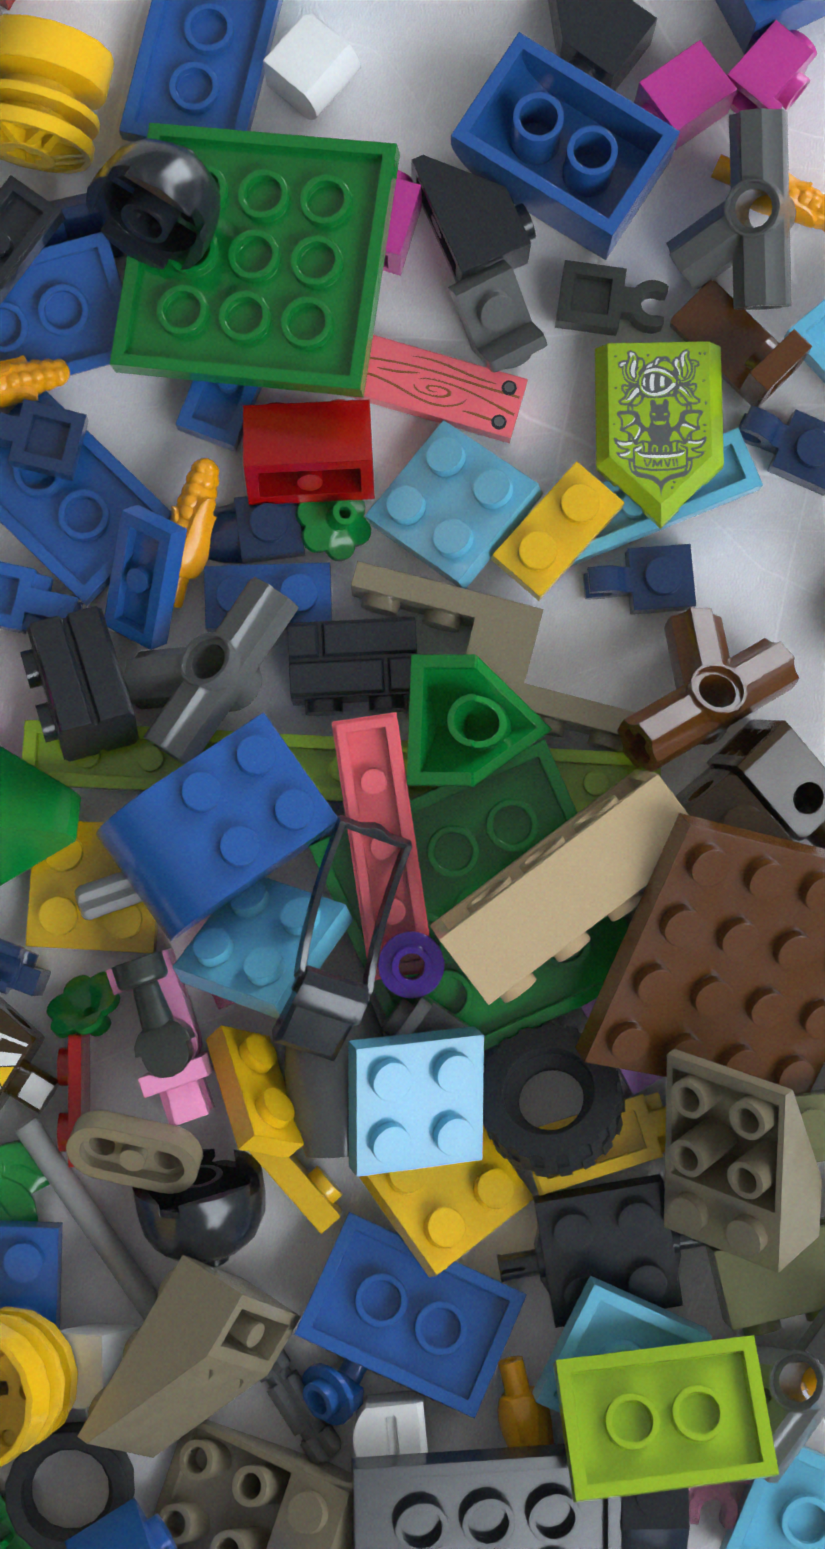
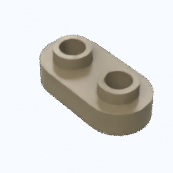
M94 1110L80 1116L74 1124L66 1146L67 1156L72 1165L89 1177L166 1194L179 1193L190 1188L197 1178L203 1158V1150L197 1138L181 1127L106 1110Z

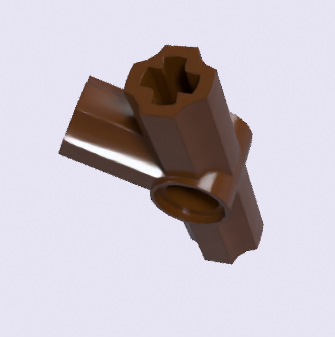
M689 608L686 612L679 615L670 616L665 624L664 631L676 690L621 722L617 732L623 744V753L636 768L642 767L649 772H654L697 745H709L718 742L731 725L790 691L796 685L799 676L795 670V657L781 641L775 643L764 638L730 658L722 618L712 613L711 608Z

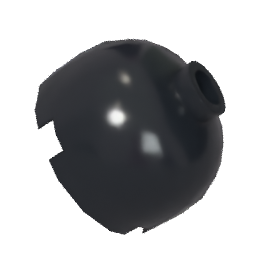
M147 138L120 147L99 169L87 188L86 205L90 215L97 206L100 215L106 221L100 231L112 244L129 257L150 267L164 269L169 261L168 259L177 262L185 261L181 270L190 269L204 255L213 240L219 223L221 210L220 193L215 179L193 151L173 142Z
M202 1149L203 1158L197 1178L193 1185L185 1191L166 1194L132 1187L135 1208L144 1237L156 1251L178 1262L184 1255L210 1266L218 1267L226 1263L231 1255L236 1254L255 1237L265 1213L266 1191L264 1178L259 1162L251 1154L241 1150L233 1149L235 1161H213L216 1156L215 1149Z

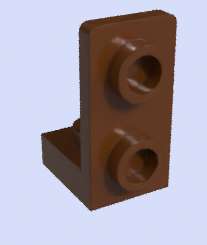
M714 280L707 282L670 321L671 329L685 342H711L720 346L722 378L747 403L756 407H760L800 367L813 347L795 329L779 343L746 310L734 309L733 297Z

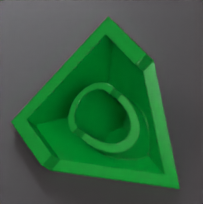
M411 654L407 785L474 787L524 751L525 748L531 746L553 730L477 655Z
M0 746V886L75 842L81 805V796L73 789Z

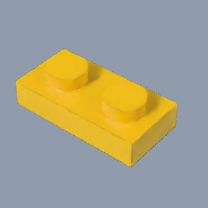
M576 461L494 552L491 560L534 598L540 601L617 515L625 502Z
M224 1025L219 1026L205 1040L238 1150L289 1158L304 1145V1142L293 1119L295 1115L294 1106L286 1095V1085L270 1036Z
M250 1152L320 1234L341 1217L343 1210L335 1201L343 1193L320 1166L317 1165L309 1172L294 1154L289 1158H282Z

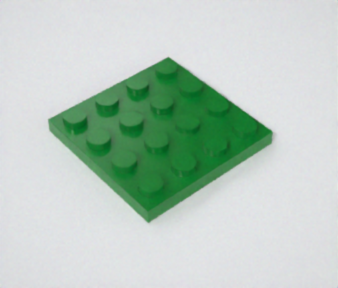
M149 123L147 138L173 142L190 149L209 170L215 179L220 193L221 210L219 223L213 240L204 255L190 269L181 270L185 261L177 262L168 259L169 261L164 269L154 268L127 255L110 366L116 373L364 398L400 159L397 143Z
M542 739L525 748L524 751L474 787L438 786L409 799L429 935L440 947L445 964L440 983L427 995L471 1027H476L485 1036L484 1050L498 1045L507 1037L510 1039L519 1034L518 1030L529 1026L530 1029H533L596 999L629 927L624 916L616 921H611L608 915L586 931L591 939L578 952L562 962H558L554 956L532 972L537 980L524 993L508 1003H504L499 997L490 1005L487 1004L430 927L433 922L578 813L546 740ZM345 828L327 877L326 886L332 899L346 904L353 918L347 933L365 970L367 957L348 829ZM331 835L309 845L318 868H320ZM419 974L406 975V977H416ZM381 979L375 980L373 990L387 1019L403 997L391 992ZM405 998L412 1004L416 1000V998Z

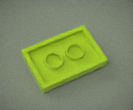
M754 1335L555 1360L553 1363L573 1503L779 1475Z

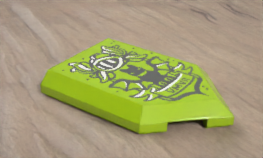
M711 342L607 343L595 348L596 470L614 487L618 486L642 508V513L660 529L679 512V508L701 486L706 485L724 466L721 347Z

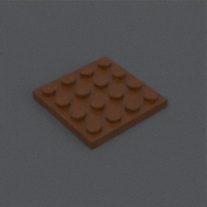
M679 813L576 1044L575 1049L584 1062L667 1077V1054L677 1049L793 1090L794 1095L811 1092L825 1063V849Z

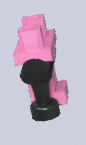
M173 948L114 966L106 970L113 994L116 995L131 990L136 1003L142 1031L139 1033L134 1046L135 1058L141 1057L147 1071H149L138 1079L143 1096L146 1098L159 1093L169 1124L177 1126L208 1115L210 1113L209 1110L215 1107L205 1078L214 1071L209 1050L200 1053L202 1047L201 1031L185 983L180 981L172 967L177 959Z

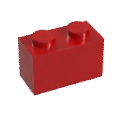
M335 399L325 402H272L262 405H243V466L249 505L375 499L370 399Z

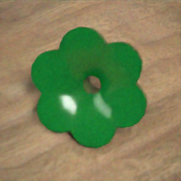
M364 500L299 503L296 508L295 517L303 527L301 540L305 548L313 553L325 552L334 561L342 562L349 559L353 555L355 547L365 544L371 536L372 529L370 523L364 517L366 509Z
M104 971L99 972L91 978L87 975L76 976L66 984L63 994L56 996L50 1001L46 1013L52 1020L50 1028L58 1038H67L68 1035L75 1033L82 1035L90 1034L97 1037L109 1030L112 1022L108 1014L118 1007L121 997L119 994H113L107 973Z

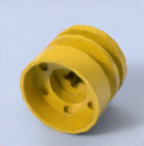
M21 14L0 15V160L24 168L49 173L72 174L86 171L90 167L95 152L92 141L99 134L101 126L93 110L100 109L106 102L114 68L112 53L102 43L74 27L51 19Z
M9 1306L0 1308V1468L18 1457L22 1452L30 1450L33 1446L47 1439L65 1423L76 1401L78 1369L71 1345L57 1326L33 1310Z

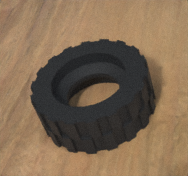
M554 1023L542 1024V1027L530 1029L529 1026L518 1030L519 1034L510 1039L507 1037L498 1044L499 1049L493 1055L489 1054L483 1064L485 1067L483 1073V1124L490 1140L492 1139L498 1153L504 1159L508 1157L512 1161L513 1166L523 1172L527 1169L535 1172L536 1176L549 1177V1174H560L561 1177L573 1175V1171L583 1167L586 1170L596 1164L595 1160L602 1154L606 1155L613 1147L612 1141L616 1134L620 1135L623 1126L621 1115L622 1112H625V1099L618 1070L616 1071L614 1067L584 1062L575 1049L581 1035L576 1027L566 1025V1028L556 1027ZM544 1071H561L572 1076L581 1086L583 1091L581 1111L574 1121L565 1127L555 1130L537 1128L530 1124L520 1111L519 1099L521 1091L533 1076Z

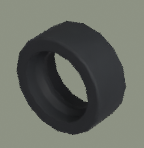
M84 1421L65 1422L47 1439L33 1446L30 1450L22 1452L13 1461L5 1483L6 1512L16 1534L32 1549H66L64 1541L133 1499L135 1494L134 1468L127 1452L90 1445L82 1441L77 1436L85 1424ZM78 1450L91 1455L102 1465L108 1478L109 1496L104 1510L94 1521L82 1527L63 1528L50 1523L39 1513L33 1500L32 1482L37 1468L47 1457L59 1451Z

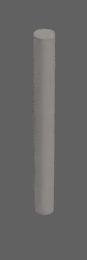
M34 1117L14 1131L145 1321L158 1299V1293L72 1168L68 1167V1162L59 1152L37 1117Z

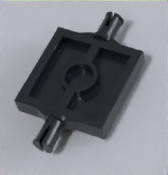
M660 1174L551 1192L541 1196L534 1195L533 1202L538 1226L534 1240L535 1249L496 1255L502 1283L508 1280L540 1276L541 1282L549 1293L555 1328L565 1327L590 1276L664 1309L683 1306L678 1275L681 1250L708 1246V1244L664 1227V1181Z

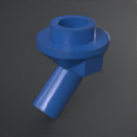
M345 1358L338 1370L323 1363H316L308 1367L302 1378L305 1386L302 1394L312 1415L335 1426L346 1423L363 1404L364 1388L359 1384L367 1369Z

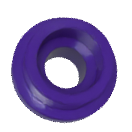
M407 931L393 936L383 946L378 959V970L384 985L394 994L404 998H418L427 995L437 987L444 973V957L440 947L431 937L420 932ZM411 953L419 955L424 960L423 971L416 977L404 976L399 970V962L403 956Z

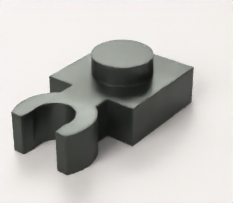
M565 260L555 328L616 336L620 319L629 320L634 328L643 333L653 334L661 332L664 317L647 314L643 310L641 303L646 299L665 301L669 286L658 280H647L635 288L625 286L626 268Z

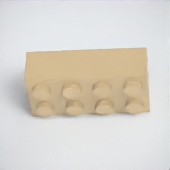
M635 769L433 922L430 927L488 1005L499 997L504 1003H508L520 996L535 983L537 978L532 972L554 956L558 962H562L583 948L591 939L586 931L608 915L611 921H616L639 905L643 896L640 890L648 884L678 814H689L659 774Z

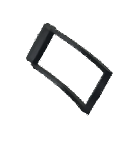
M339 815L310 897L296 956L293 975L295 981L291 987L292 993L272 1029L273 1042L335 1061L352 1026L360 1025L367 1003L373 994L380 948L394 896L412 849L411 840L390 833L379 823L359 822ZM345 828L400 848L375 923L363 983L307 965L309 947L321 897Z

